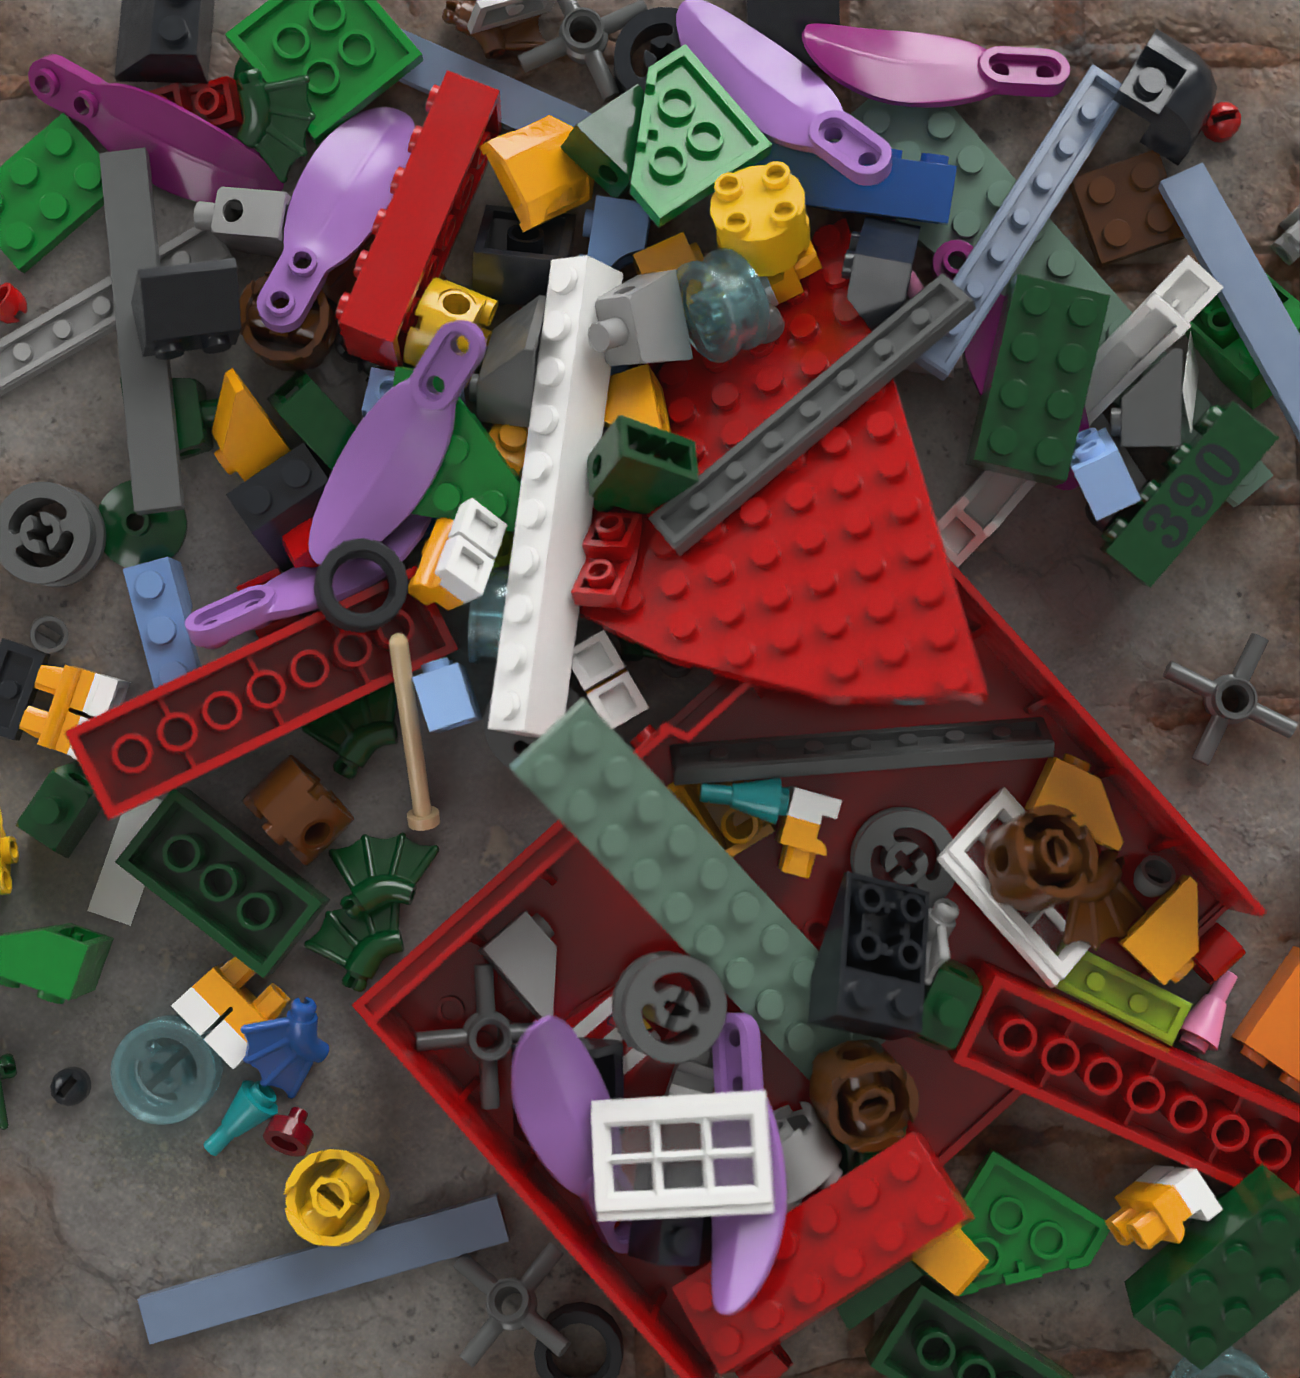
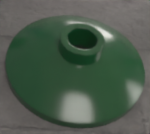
M131 480L114 487L99 505L98 509L103 517L106 528L104 552L111 560L125 568L164 557L173 558L185 541L187 534V515L185 509L142 515L144 518L143 527L138 531L131 529L130 520L133 516L138 515L134 512Z

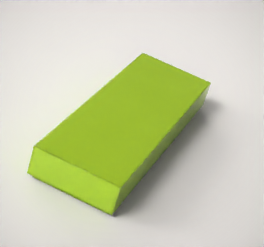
M1062 938L1054 952L1056 956L1066 946ZM1089 951L1085 952L1067 976L1055 986V988L1172 1046L1192 1006L1191 1002Z

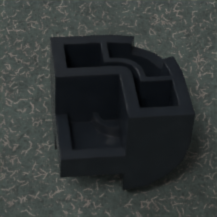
M1156 29L1112 100L1150 122L1139 142L1178 166L1190 151L1210 117L1217 85L1211 67L1196 52Z

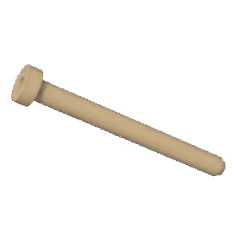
M399 633L391 636L389 648L413 807L407 813V821L410 829L425 831L433 829L440 824L439 809L431 806L408 639L404 634Z

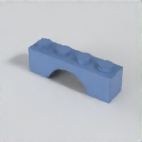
M596 195L594 210L586 209L583 223V237L590 238L587 255L618 271L632 264L633 254L647 248L651 218L637 201ZM629 365L611 366L610 376L629 370Z
M164 557L124 568L123 573L154 689L201 667L196 646L192 644L185 627V620L191 614L193 605L181 562L170 557Z

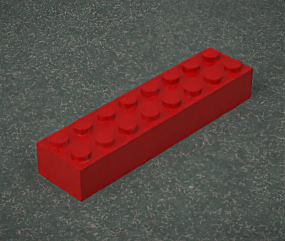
M417 565L406 570L408 585L411 577L416 575ZM388 579L339 601L340 605L354 613L364 614L375 611L382 606L388 596ZM407 591L406 601L397 615L377 630L363 633L342 630L328 621L320 610L65 730L64 734L108 821L393 683L394 676L389 640L394 634H404L408 639L412 673L420 670L422 665L445 658L459 649L436 603L424 605Z
M983 961L977 973V977L983 987L982 993L955 1050H946L953 1062L1188 1167L1197 1169L1233 1187L1263 1164L1300 1195V1103Z

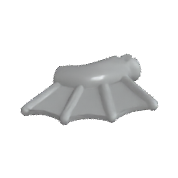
M947 898L936 900L934 907L929 908L925 970L926 985L932 983L937 969L950 959L948 937L956 926L955 919L959 915V909L953 901Z

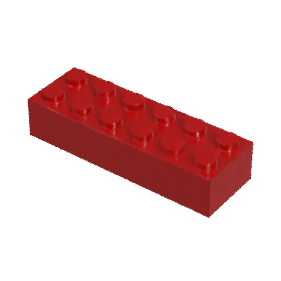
M448 70L441 85L434 84L430 90L425 107L426 112H429L423 127L416 125L411 134L408 144V152L411 155L405 168L399 166L395 171L390 186V194H393L387 210L381 208L376 215L372 227V235L375 236L369 251L362 250L354 269V277L357 278L351 294L345 292L342 295L335 315L336 319L339 320L340 334L343 336L348 354L395 371V367H403V351L410 326L415 328L419 316L415 315L418 304L431 281L436 277L440 278L488 166L489 160L486 154H482L479 146L500 136L502 133L500 90Z
M912 1132L785 1214L782 1237L767 1278L752 1300L739 1312L725 1315L715 1309L712 1292V1262L673 1286L672 1289L721 1376L736 1372L976 1218L924 1135Z

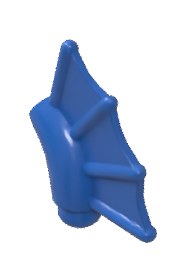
M304 997V1003H301L299 998L294 999L286 1017L246 1024L241 1027V1032L247 1040L244 1062L259 1070L261 1075L260 1085L262 1087L275 1086L281 1088L290 1099L295 1098L313 1063L322 1062L329 1053V1045L317 1036L318 1016L315 1013L317 1006L311 998Z

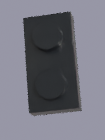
M2 638L0 642V736L20 741L23 730L19 729V725L24 711L28 706L33 705L38 689L35 688V680L41 665L48 664L51 654Z

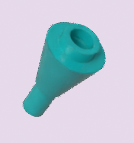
M781 777L735 783L732 786L701 783L699 802L729 805L732 809L776 824L779 815L786 816L789 788L782 787Z
M244 1080L223 1117L221 1125L204 1142L203 1145L206 1151L213 1156H217L235 1137L241 1136L278 1113L277 1096L270 1086L262 1087L260 1081Z

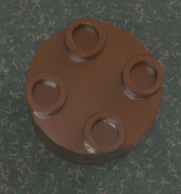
M272 270L265 272V276L260 277L256 282L252 280L244 288L239 299L241 315L240 333L243 335L244 341L266 364L279 370L300 371L301 369H314L318 367L330 353L337 336L338 320L335 317L336 313L333 304L321 289L305 320L297 329L286 333L272 331L263 324L257 309L258 295ZM279 298L274 301L272 306L282 309L289 304V301L285 298Z
M290 754L242 799V802L259 819L265 817L267 819L262 828L277 844L282 846L288 840L291 843L288 846L290 851L304 865L309 866L348 828V825L354 821V816L331 790L328 791L320 783L321 779L299 759Z
M1048 804L1034 807L1004 822L997 829L988 833L984 840V865L991 884L990 891L995 901L1002 905L1009 904L1015 909L1033 913L1047 910L1080 896L1087 890L1085 889L1087 884L1094 880L1098 871V851L1093 835L1087 826L1079 827L1076 821L1071 819L1076 815L1067 808Z
M873 1039L849 1040L831 1048L829 1051L819 1053L812 1062L813 1073L810 1077L809 1097L817 1115L841 1143L848 1144L851 1149L859 1152L881 1151L895 1144L905 1135L902 1129L909 1120L913 1123L918 1114L919 1093L914 1079L878 1041Z

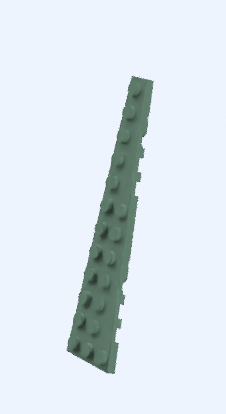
M872 99L865 101L850 115L885 139L892 149L902 150L901 159L920 161L921 153H931L948 156V165L957 166L948 226L901 219L894 220L896 222L921 226L917 246L920 248L924 247L933 256L943 243L950 240H962L974 247L1017 180L952 106L921 108L890 105ZM832 139V140H830V141H837V142H838V141H840V140H838V139ZM1048 218L1008 281L1009 283L1019 273L1111 295L1098 348L1132 314L1050 218ZM958 256L948 258L949 265L954 269H960L964 263L962 258ZM1007 284L1001 292V294L1004 296L1006 293ZM1164 351L1151 365H1149L1112 402V404H1114L1117 408H1120V398L1124 394H1126L1165 354H1167V352ZM1182 371V388H1183L1184 372ZM1198 388L1192 427L1210 406L1213 407ZM1182 393L1181 444L1184 441L1189 444L1198 432L1193 428L1192 432H1190ZM1176 446L1160 447L1170 453ZM1260 460L1226 501L1233 507L1240 505L1268 481L1273 474Z

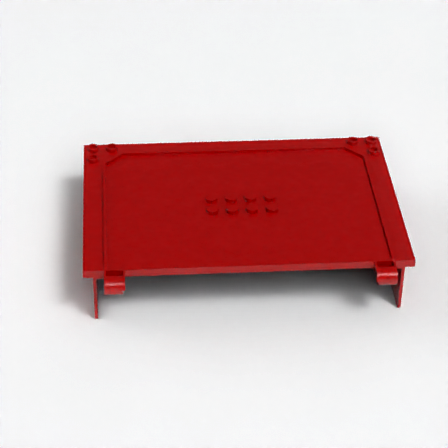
M949 558L948 561L990 701L972 703L971 699H945V703L925 704L924 700H895L892 704L832 705L813 700L811 696L790 690L781 692L718 676L667 723H663L657 730L649 724L629 742L635 748L633 752L665 786H668L674 782L669 747L672 744L1043 717L1055 743L1053 757L781 777L782 787L789 788V786L842 800L837 819L823 815L816 839L822 841L827 850L826 856L815 855L809 879L781 871L777 866L784 844H780L775 840L776 830L732 858L818 951H820L843 875L847 871L852 872L850 851L853 839L859 828L868 818L887 808L899 806L912 807L931 815L946 828L952 839H954L987 801L1004 787L1025 808L1047 759L1058 758L1062 760L1065 753L1089 763L1091 767L1088 773L1101 779L1123 840V844L1116 857L1123 856L1125 864L1121 869L1123 874L1120 880L1142 904L1145 910L1160 897L1144 896L1134 885L1135 869L1145 857L1151 855L1162 857L1174 868L1176 880L1181 875L1190 876L1197 883L1198 952L1191 960L1195 963L1192 969L1206 983L1212 985L1246 955L1242 945L1216 920L1228 909L1262 917L1267 912L1248 891V888ZM781 815L778 816V820H777V823H776L777 828H778V825H779V821H780ZM997 818L986 832L990 833L1003 823ZM558 819L351 1006L680 1378H716L718 1370L672 1289L673 1286L703 1268L712 1260L700 1266H660L630 1257L628 1253H618L599 1239L580 1197L563 1187L552 1177L540 1162L533 1149L513 1135L511 1047L502 1058L498 1059L500 1107L495 1109H481L479 1061L472 1058L464 1048L419 1052L415 1048V1032L460 1029L465 1021L476 1012L474 965L488 963L478 950L524 911L531 917L536 913L539 914L555 933L550 938L557 946L552 1016L562 1021L575 1007L616 984L624 970L639 957L656 951H672L690 956ZM915 828L895 830L893 837L904 836L912 839L919 846L917 849L920 848L926 854L928 867L925 875L931 874L936 863V851L928 834ZM977 840L966 854L988 878L984 865L985 846ZM1095 842L1099 858L1101 852L1108 848ZM876 846L870 863L873 877L897 883L889 873L900 865L905 870L909 869L913 865L909 859L911 854L907 855L902 850L897 852L895 858L898 863L887 872L880 861V853L883 846ZM956 881L954 882L953 887L945 897L953 901L959 909V915L955 919L956 926L948 937L950 958L973 968L976 975L983 961H986L1098 1013L1109 1016V1014L1055 987L1050 988L1043 982L1037 972ZM913 883V884H907V885H906V884H901V885L913 887V886H914V883ZM1070 900L1053 907L1065 921ZM1015 909L1024 920L1030 914V912ZM1043 913L1031 928L1055 952L1061 938H1063V934ZM1119 937L1106 939L1097 950L1092 949L1091 946L1087 950L1147 981L1152 977L1117 942ZM493 969L495 1011L502 1014L510 1024L537 1022V1018ZM673 972L661 977L671 985L689 991L695 996L693 986L682 973ZM725 993L727 1001L726 1013H744ZM675 1004L670 1005L666 1010L672 1013ZM487 1024L479 1029L476 1035L478 1047H488L496 1041L498 1035L496 1025ZM759 1028L762 1051L763 1090L767 1093L772 1111L789 1105L793 1112L801 1110L803 1108L800 1102L803 1101L809 1102L812 1105L809 1097L810 1080ZM670 1030L664 1040L673 1038L682 1031ZM909 1037L893 1041L885 1040L881 1044L914 1079L919 1093L918 1114L913 1123L910 1120L908 1121L906 1136L912 1132L923 1134L942 1166L1023 1094V1092L953 1062L946 1050H935ZM650 1057L625 1087L624 1099L664 1097L675 1063H666ZM694 1122L660 1124L662 1152L702 1150L700 1124ZM650 1125L624 1126V1134H620L622 1154L651 1153ZM637 1163L621 1164V1170L628 1177L634 1190ZM817 1187L816 1189L802 1197V1202L800 1204H802L809 1198L813 1197L823 1189H819ZM621 1220L616 1221L614 1229L619 1226ZM778 1344L737 1370L735 1374L738 1378H780L790 1369L793 1361L784 1348Z

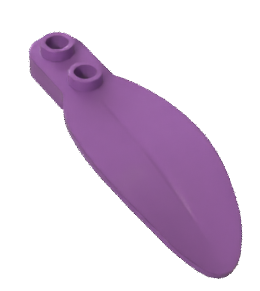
M685 0L681 3L676 14V26L680 45L686 44L769 141L794 150L814 153L852 182L859 185H875L888 177L892 169V151L888 142L856 118L844 112L841 103L833 91L808 66L745 22L704 0ZM832 139H838V140H840V141L835 142V143L828 142V141H830V140H832Z
M380 107L358 113L336 128L321 143L307 163L295 187L288 207L284 226V250L257 298V309L261 321L270 330L279 333L291 332L303 323L324 286L328 273L346 262L359 250L372 234L373 223L378 211L381 208L387 210L393 194H390V186L395 171L399 166L405 168L411 155L408 152V144L415 126L412 118L403 111L391 107ZM300 259L311 261L310 266L305 269H299L295 264ZM279 298H285L289 301V304L282 309L272 306L274 301Z
M457 320L443 325L435 334L411 377L397 384L383 395L357 426L334 466L313 517L309 535V553L317 564L321 565L328 552L344 541L364 538L382 542L405 521L428 491L442 465L451 440L455 422L456 401L486 351L484 334L473 322ZM459 336L465 337L469 342V349L466 353L461 352L457 346ZM435 376H439L444 381L445 387L442 393L435 390L433 386ZM355 559L348 560V561H346V562L343 563V564H346V563H348V562H351V561H353V560H355Z
M410 514L381 543L392 549L403 562L423 537L432 517ZM357 558L339 566L335 572L332 583L334 596L338 601L343 600L376 584L387 575L381 566L372 560ZM293 567L264 585L250 586L194 611L185 620V627L192 644L206 649H216L227 644L231 638L248 630L268 626L273 620L319 609L313 590L316 571L319 567Z
M726 1013L723 1029L712 1045L715 1094L764 1091L761 1040L758 1024L747 1013ZM769 1101L768 1113L775 1212L712 1216L713 1302L715 1309L725 1315L739 1312L756 1295L767 1278L782 1237L786 1214V1174L781 1140ZM750 1119L713 1121L712 1149L752 1147ZM753 1157L713 1159L715 1187L754 1185Z
M553 1016L544 1017L534 1023L524 1033L517 1046L512 1063V1093L519 1123L531 1148L546 1170L563 1187L580 1197L599 1239L618 1253H628L631 1220H621L616 1229H614V1225L617 1220H597L591 1101L611 1100L596 1065L573 1029L559 1018ZM611 1127L612 1155L622 1154L619 1127ZM621 1164L613 1165L614 1192L634 1191L628 1177L621 1170Z

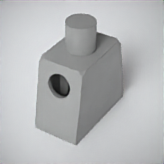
M220 187L217 191L215 203L197 202L194 209V225L196 229L211 231L214 236L230 249L280 258L284 250L285 220L292 197L282 191ZM300 259L298 261L305 262V259Z
M676 269L636 275L597 298L595 309L598 323L590 326L588 340L594 350L605 353L606 362L610 366L693 359Z

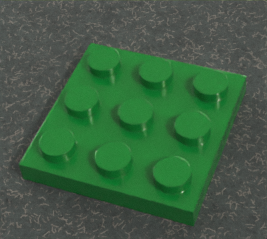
M268 0L225 34L227 42L251 69L257 68L261 71L264 83L300 75H308L310 77L308 99L316 117L311 122L306 134L316 145L423 62V56L419 49L376 0Z

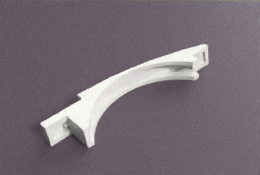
M1189 255L1178 264L1127 320L1098 348L1085 402L1089 426L1149 365L1191 327L1189 323L1223 288L1218 281ZM985 470L937 522L947 557L957 568L987 537H990L1037 482Z

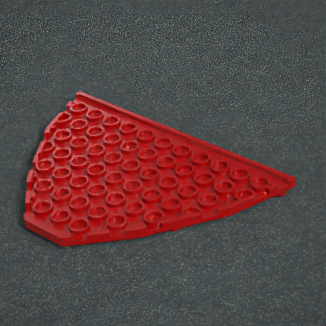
M846 218L839 220L833 225L822 226L814 233L811 242L822 268L799 280L804 290L803 293L775 306L780 311L785 323L784 331L778 339L767 344H760L751 339L744 320L749 305L740 289L725 299L689 338L693 359L666 362L655 375L663 388L671 433L695 441L699 475L872 332L847 298L850 280L841 278L846 251L849 249L852 235ZM763 317L758 320V328L765 327ZM895 378L681 556L648 519L663 505L648 514H641L643 525L639 549L631 580L620 609L579 606L578 617H585L601 625L604 630L634 645L637 643L672 664L687 668L692 666L711 670L715 675L781 692L784 690L798 692L811 696L813 700L832 705L892 704L895 700H924L925 704L945 703V699H971L972 703L990 701ZM615 506L613 509L609 511L616 513L638 514ZM592 508L590 526L593 522L596 513L598 512L594 508Z

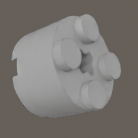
M806 1101L800 1102L803 1108L801 1110L793 1112L790 1106L786 1105L773 1111L784 1156L786 1213L799 1206L802 1202V1197L817 1187L819 1189L827 1188L842 1176V1170L838 1166L842 1159V1151L812 1105Z

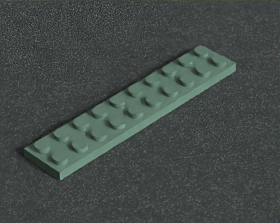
M584 698L580 699L509 765L512 771L691 957L704 962L716 973L725 993L744 1013L749 1014L755 1019L758 1027L809 1080L813 1073L812 1062L819 1053L829 1051L831 1048L849 1040L873 1039L880 1044L885 1041L808 1023L811 976L819 951Z

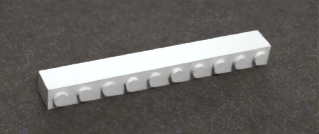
M588 255L551 260L488 729L526 737L540 738L566 712L579 606L575 605L571 590L586 560L582 543L590 528L594 500L589 494L587 460L591 451L602 438L611 366L606 362L605 353L594 350L590 345L588 330L592 324L598 323L595 309L597 298L621 285L624 274Z

